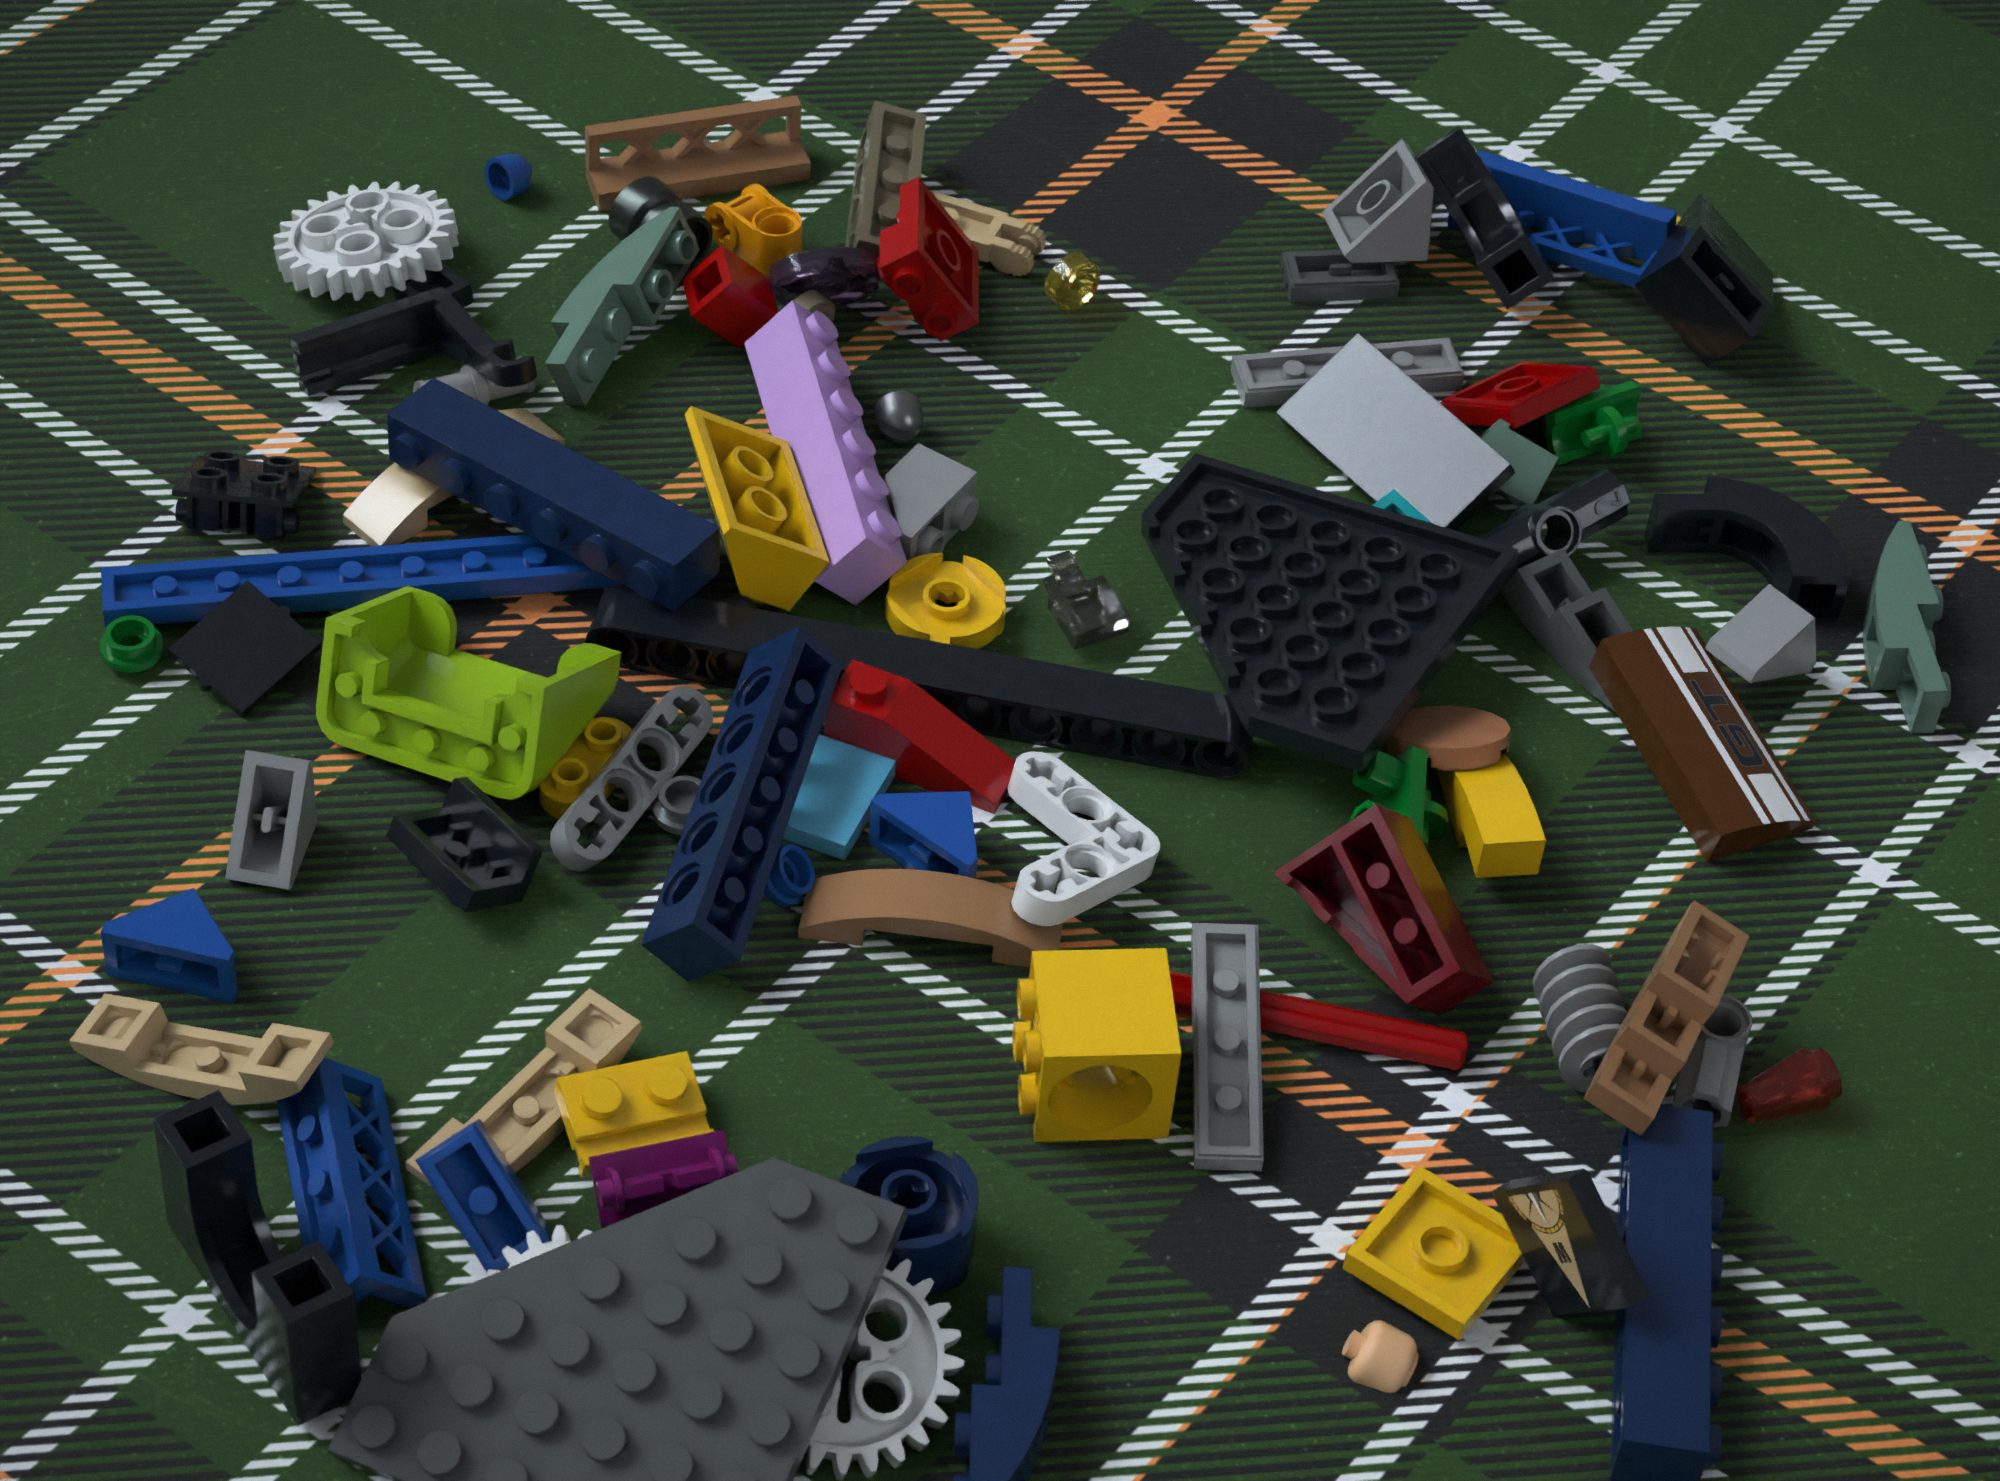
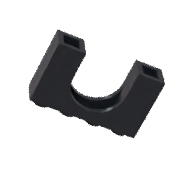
M219 1090L153 1119L168 1224L296 1425H302L351 1401L362 1379L354 1292L320 1241L283 1257L270 1230L260 1201L252 1139Z

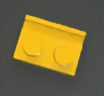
M687 1051L557 1077L553 1091L571 1148L576 1151L578 1157V1170L581 1178L591 1176L588 1157L714 1132L709 1127L705 1115L707 1109Z

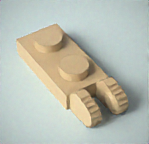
M931 191L978 249L980 261L987 263L990 261L998 272L1008 275L1011 273L1014 276L1018 275L1021 277V275L1026 276L1031 271L1035 262L1033 260L1034 255L1038 256L1046 246L1047 240L1045 238L1047 235H1044V230L1039 229V226H1034L1033 223L1029 225L1027 221L1010 217L1009 213Z

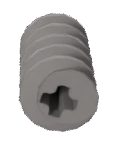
M1577 944L1563 948L1547 957L1537 968L1532 981L1535 997L1539 1001L1540 1013L1545 1020L1546 1032L1552 1041L1553 1054L1558 1061L1560 1076L1569 1087L1586 1093L1628 1012L1625 1010L1624 996L1618 989L1617 976L1611 969L1610 955L1603 947L1594 944Z

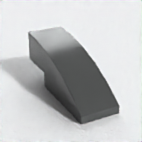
M1564 549L1517 569L1500 590L1508 604L1553 660L1592 696L1615 711L1589 666L1601 639L1632 632L1633 629L1607 589L1603 587L1592 592Z

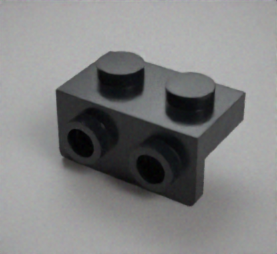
M468 777L453 779L442 807L394 815L386 835L407 856L408 861L413 866L425 873L446 894L448 900L461 908L465 913L523 901L542 855L541 846Z

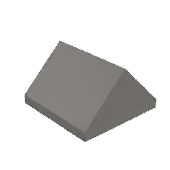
M1401 139L1321 213L1344 257L1351 263L1428 261L1434 187L1421 165L1415 159V155L1409 145Z

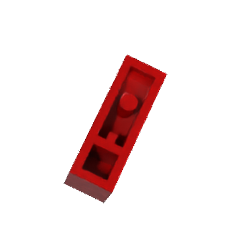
M853 659L837 682L825 715L824 736L896 760L895 778L933 792L970 791L971 805L993 814L996 813L1008 793L1007 788L1015 760L909 679Z

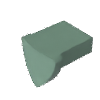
M1499 418L1480 438L1512 465L1515 474L1495 493L1517 506L1534 504L1559 457L1510 430V423Z

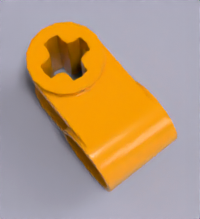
M757 183L745 187L742 190L741 196L725 204L715 202L705 209V219L711 224L714 242L719 247L721 245L726 247L769 277V280L776 281L772 278V269L778 262L794 254L802 253V218L800 214L777 200L763 186Z

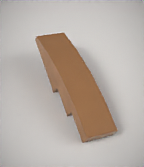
M1694 900L1687 908L1634 1000L1583 1099L1641 1136L1655 1119L1672 1080L1686 1064L1703 1025L1717 1009L1750 936Z

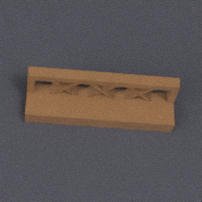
M798 96L585 126L586 180L598 211L610 210L614 200L626 186L634 180L645 176L657 177L682 199L740 191L756 183L766 187L810 180L811 162L800 140L802 105ZM786 116V131L762 134L757 130L769 118ZM729 124L735 128L722 141L710 142L704 138L716 126ZM677 132L683 137L672 148L658 150L652 146L662 134ZM623 140L629 144L619 156L600 158V143Z

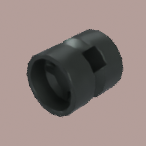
M645 176L634 180L620 192L609 211L608 224L611 232L623 241L646 222L669 207H680L700 248L694 261L685 273L687 275L702 262L710 249L713 238L710 222L686 202L682 201L679 195L657 177Z

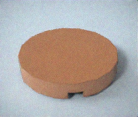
M1451 705L1423 706L1412 708L1408 711L1386 740L1385 746L1394 757L1412 745L1428 752L1427 758H1431V767L1438 768V770H1472L1490 766L1501 760V753L1505 755L1509 752L1511 728L1505 719L1494 713L1476 708Z

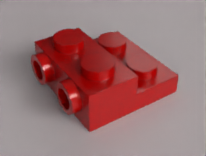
M917 177L900 186V209L896 214L897 223L880 231V256L876 260V265L883 282L892 289L898 298L907 301L909 310L917 323L923 325L924 330L929 335L937 337L941 342L979 324V251L921 178Z

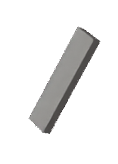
M1450 338L1372 344L1426 392L1462 390L1464 372ZM1344 346L1233 355L1230 371L1243 408L1284 405Z
M1192 923L1194 1170L1262 1171L1264 1159L1258 925Z

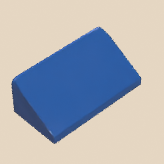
M480 1119L469 1124L415 1160L486 1272L488 1270L502 1271L509 1267L502 1252L506 1246L515 1249L520 1254L529 1249L527 1233L532 1230L535 1231L543 1243L552 1240V1230Z

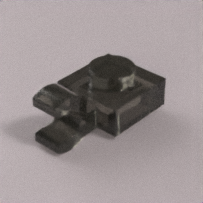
M1069 550L1047 557L1046 562L1054 575L1045 577L1043 581L1049 594L1047 608L1074 650L1128 633L1131 616L1104 575L1087 580L1075 556Z

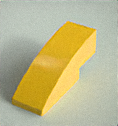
M1501 753V760L1490 766L1472 770L1444 771L1436 768L1458 847L1468 848L1476 878L1538 874L1546 838L1528 790L1507 755Z

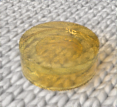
M1074 252L1068 254L1058 261L1048 274L1045 282V293L1064 310L1078 308L1085 304L1097 290L1101 276L1100 269L1083 253Z

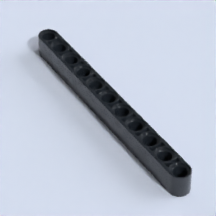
M625 585L608 587L602 593L585 643L597 644L622 652L619 668L735 689L750 649L801 626L843 662L837 682L853 659L911 680L981 735L1221 779L1237 777L1245 771L1253 741V736L1248 735L1229 697L1224 694L695 597L689 598L673 612L649 598L642 597Z

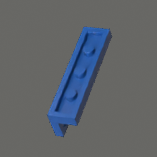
M1482 150L1478 151L1487 167L1491 169L1526 226H1534L1546 230V232L1534 233L1532 235L1547 260L1636 288L1634 284L1676 226L1677 211ZM1449 213L1448 228L1461 231ZM1585 242L1596 247L1581 250L1569 246V244ZM1635 258L1645 263L1641 268L1619 262V260Z
M324 1057L300 1092L287 1098L276 1100L303 1248L320 1241L354 1292L355 1307L368 1295L409 1308L416 1307L427 1296L382 1078ZM344 1091L361 1097L364 1116L345 1096ZM354 1139L373 1159L375 1170L356 1150ZM365 1193L384 1213L386 1226L368 1207ZM376 1249L395 1269L396 1276L380 1271Z

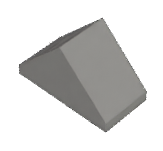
M1769 584L1710 638L1705 649L1749 683L1810 673L1816 664L1815 617Z
M245 750L225 879L287 890L292 889L317 825L312 760Z

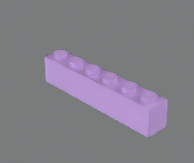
M792 300L744 344L771 435L786 440L789 443L830 561L815 579V582L857 606L907 564L899 538L902 535V531L898 522L892 516L886 497L889 494V490L879 475L873 457L876 454V449L870 438L866 435L861 419L863 409L853 394L848 378L851 375V371L842 358L836 341L839 336L838 331L826 315L819 311L811 313Z

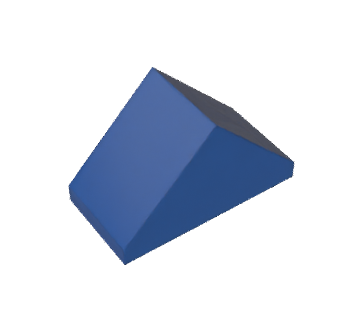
M970 791L878 794L871 800L868 843L906 869L937 871L976 879L978 857Z
M194 888L105 922L101 930V939L107 976L234 1004L238 996L234 951Z

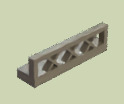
M874 101L856 151L845 248L869 252L876 259L880 256V231L897 223L896 214L900 209V186L917 177H921L927 115ZM862 278L854 282L842 284L840 288L856 293Z

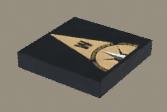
M1586 1169L1509 1180L1491 1192L1552 1315L1631 1308L1649 1296L1648 1290Z

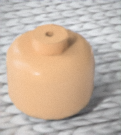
M1381 1320L1369 1323L1361 1333L1353 1330L1342 1350V1355L1351 1360L1348 1367V1375L1352 1381L1387 1393L1397 1392L1401 1386L1405 1387L1416 1368L1419 1357L1417 1344L1413 1337Z

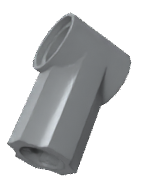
M1723 995L1717 1009L1703 1025L1686 1064L1679 1071L1672 1102L1674 1107L1713 1112V1128L1727 1127L1730 1121L1743 1053L1752 1027V1015L1748 1008L1738 999Z

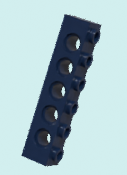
M801 626L749 650L641 943L645 949L688 982L741 960L843 666L841 660Z

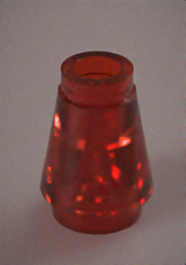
M1801 1047L1750 1079L1748 1083L1738 1086L1736 1094L1744 1116L1750 1123L1754 1124L1762 1120L1767 1121L1827 1110L1832 1100L1841 1097L1842 1082L1838 1069L1827 1051L1823 1048L1810 1051L1805 1047Z

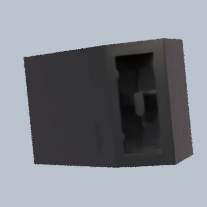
M1702 193L1691 203L1634 284L1647 303L1657 310L1681 337L1683 343L1693 350L1706 366L1753 339L1773 309V273Z

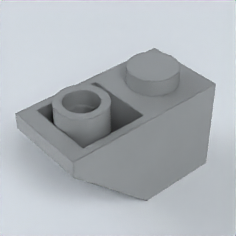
M920 443L885 475V483L889 490V494L886 497L892 516L898 522L902 531V535L899 538L907 561L927 553H942L945 544L959 530L965 531L968 529L977 515L979 509V500L975 498L977 471Z

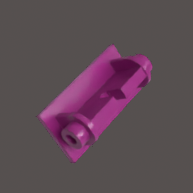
M725 1130L588 1157L601 1226L617 1223L739 1172L735 1155L728 1153Z

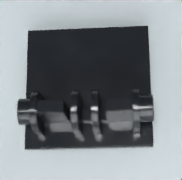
M214 450L206 452L204 456L197 457L172 489V496L186 497V499L178 498L175 510L176 522L186 523L188 529L219 531L221 528L222 503V529L224 533H231L235 523L236 502H240L241 534L249 535L251 532L254 504V535L285 538L287 533L297 534L300 525V510L290 509V507L294 506L316 474V467L301 466L298 459L287 456H271L260 462L240 460V455L233 451Z

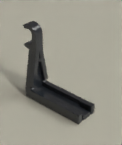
M442 287L289 336L291 347L295 350L292 353L296 372L301 376L298 378L299 387L308 396L442 351L443 355L478 370L494 384L501 387L521 386L532 382L538 377L534 356H522L516 359L513 339L494 342L456 299Z

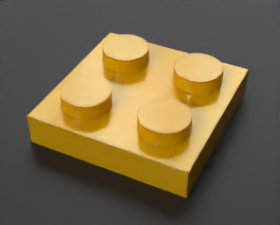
M1419 1166L1346 1251L1342 1269L1460 1341L1524 1263L1525 1259L1502 1214L1429 1170Z

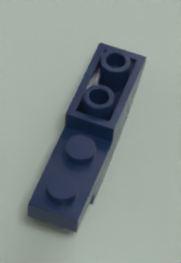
M1003 1267L1001 1295L987 1294L985 1337L998 1338V1354L986 1353L984 1385L972 1384L969 1413H955L953 1457H967V1475L954 1474L953 1481H1028L1035 1467L1046 1435L1052 1405L1060 1328L1031 1327L1032 1268Z

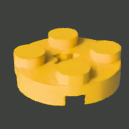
M943 553L923 554L909 559L907 564L892 575L886 595L885 618L893 632L897 635L979 649L994 640L996 636H999L1005 628V584L994 569L976 558L963 555V562L958 563L943 561ZM940 600L946 604L957 602V606L942 607L935 604V601Z

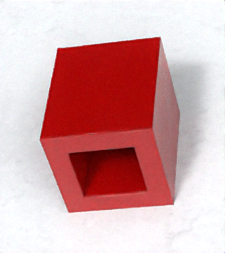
M723 245L682 279L691 316L737 348L744 345L751 336L778 313L769 277Z

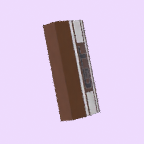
M1656 627L1601 639L1589 668L1707 863L1813 829L1816 820L1715 658L1705 649L1706 644L1697 629L1688 627Z

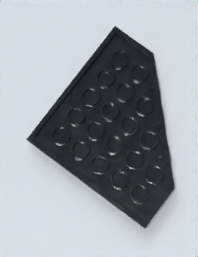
M1196 453L1141 514V533L1248 735L1362 772L1517 569L1518 549Z

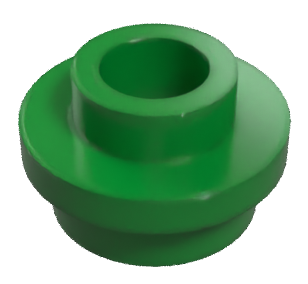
M136 615L122 616L113 620L106 627L105 634L100 641L102 660L107 666L120 672L133 673L146 670L154 666L161 659L164 652L163 638L151 621Z

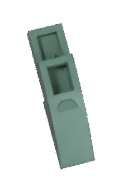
M669 207L620 242L581 280L551 320L559 341L546 360L545 365L566 405H587L633 327H653L689 266L694 261L700 248L680 207Z
M1898 521L1885 544L1867 599L1863 620L1865 666L1872 691H1896L1910 734L1934 733L1941 710L1948 707L1951 699L1950 678L1947 672H1941L1935 656L1936 645L1932 631L1934 621H1939L1942 617L1943 596L1940 587L1934 586L1928 572L1926 548L1923 544H1918L1911 522Z

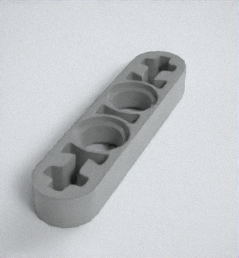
M679 686L673 688L655 702L556 822L550 833V845L553 854L562 865L570 870L579 872L590 870L615 850L658 796L661 786L674 776L709 732L713 724V712L710 703L702 693L691 687ZM679 709L686 715L683 722L684 727L672 735L665 728L678 716ZM638 744H647L655 749L661 760L660 771L649 770L640 762L637 755ZM605 784L617 785L625 792L629 801L627 812L617 811L609 805L604 795ZM591 821H594L601 827L595 830L587 840V848H583L577 842L580 836L579 830Z

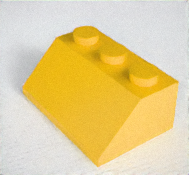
M690 406L685 413L686 422L740 595L757 604L766 603L790 611L830 561L789 443L781 438Z

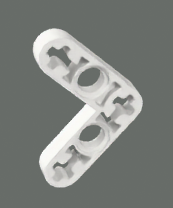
M1030 751L1022 753L1016 758L1007 788L1009 796L1069 844L1027 865L1020 871L1011 900L1013 910L1019 917L1039 926L1061 924L1145 881L1151 876L1159 853L1160 842L1158 837L1148 827L1055 756L1044 752ZM1072 813L1088 815L1095 820L1079 818ZM1073 869L1087 870L1100 878L1085 876Z

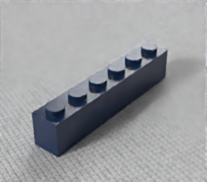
M436 378L431 379L387 413L389 460L673 612L719 573V526Z
M1661 1105L1655 1119L1641 1136L1624 1126L1621 1136L1617 1230L1648 1290L1649 1296L1631 1308L1615 1309L1610 1480L1700 1481L1705 1465L1716 1466L1718 1462L1722 1430L1720 1423L1710 1422V1406L1716 1407L1719 1400L1722 1366L1718 1363H1711L1710 1359L1711 1348H1717L1720 1340L1722 1307L1711 1305V1291H1717L1719 1288L1723 1253L1722 1250L1712 1249V1235L1717 1236L1720 1230L1723 1196L1712 1193V1181L1719 1180L1724 1146L1723 1141L1713 1140V1112Z

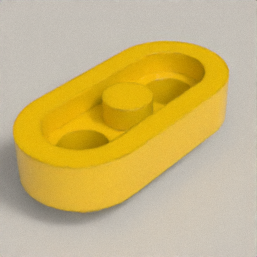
M593 718L539 785V801L542 808L549 815L560 819L632 729L623 721L615 718ZM605 784L604 795L606 799L617 785Z

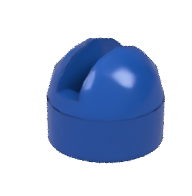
M506 153L491 158L487 161L484 169L487 186L491 193L502 201L520 196L531 185L532 166L525 157L515 153Z

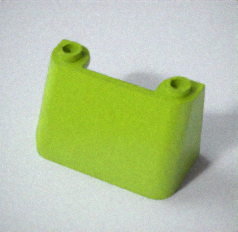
M411 586L395 590L326 618L316 701V717L321 731L328 739L340 746L452 782L455 778L468 777L484 793L501 799L513 800L534 791L614 693L618 682L622 652L597 644L582 643L567 649L560 657L556 674L548 678L455 649L457 622L450 605L436 594Z

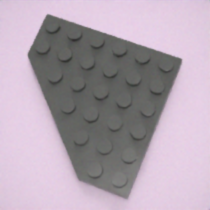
M773 1157L391 1317L328 1451L337 1459L391 1481H793L907 1220L906 1208Z

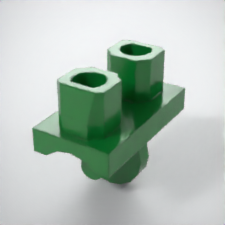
M1631 380L1612 387L1601 384V388L1537 418V433L1546 439L1547 451L1559 457L1555 465L1558 466L1597 452L1613 457L1625 452L1628 442L1642 438V427L1637 412L1638 400L1641 396V385Z
M1413 745L1396 757L1378 751L1363 772L1353 769L1352 783L1356 787L1373 794V800L1368 799L1357 806L1350 817V821L1374 805H1381L1411 818L1426 849H1428L1429 839L1443 835L1448 827L1447 810L1440 804L1431 801L1432 793L1426 789L1428 752Z

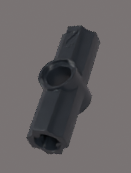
M1600 469L1539 504L1519 506L1512 512L1508 521L1479 536V538L1518 549L1517 569L1561 549H1564L1568 556L1576 551L1581 541L1628 516L1627 508L1631 502L1624 484L1614 477L1611 470ZM1544 521H1546L1547 536L1542 542L1541 527Z

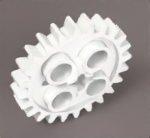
M396 181L387 189H380L378 182H372L367 190L359 191L355 185H350L348 194L344 195L329 191L327 192L328 200L325 202L310 199L307 201L309 210L291 211L293 221L280 222L281 233L274 234L273 236L275 242L273 249L279 272H282L284 282H293L296 291L309 288L311 297L314 298L330 291L333 301L338 300L345 293H352L354 300L357 301L363 297L366 291H373L376 296L383 297L385 288L390 286L404 291L406 290L405 281L409 279L419 282L426 281L425 270L441 271L443 269L441 260L452 259L454 257L452 248L459 246L454 210L449 208L448 200L446 198L438 199L435 190L421 194L420 185L418 184L403 191L401 190L400 182Z
M908 1259L901 1262L892 1272L888 1269L884 1270L865 1316L874 1312L889 1314L899 1325L900 1337L893 1341L876 1339L866 1328L864 1316L849 1351L852 1360L860 1361L848 1381L850 1421L841 1423L837 1419V1403L842 1379L841 1369L806 1449V1474L812 1475L823 1458L832 1460L836 1480H843L850 1462L853 1460L858 1461L862 1472L867 1478L873 1477L877 1471L879 1454H882L895 1469L900 1467L905 1461L903 1441L919 1452H922L930 1442L921 1423L941 1430L947 1421V1415L934 1402L954 1403L959 1396L960 1390L952 1383L944 1380L943 1377L958 1374L964 1367L963 1359L945 1354L946 1349L958 1342L962 1336L961 1331L956 1329H940L938 1323L948 1314L951 1305L949 1302L928 1305L925 1298L930 1292L934 1281L928 1278L915 1286L909 1284L906 1279L912 1262ZM876 1382L886 1384L897 1396L898 1408L891 1413L875 1412L864 1401L863 1387L869 1383Z

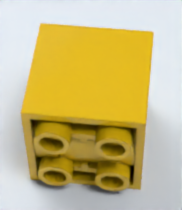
M1166 948L1032 951L1029 978L1018 979L1017 981L1018 1018L1024 1019V1021L1013 1022L1012 1046L1014 1062H1023L1024 1071L1027 1073L1019 1074L1018 1103L1020 1115H1031L1034 1142L1169 1138L1181 1060V1047Z

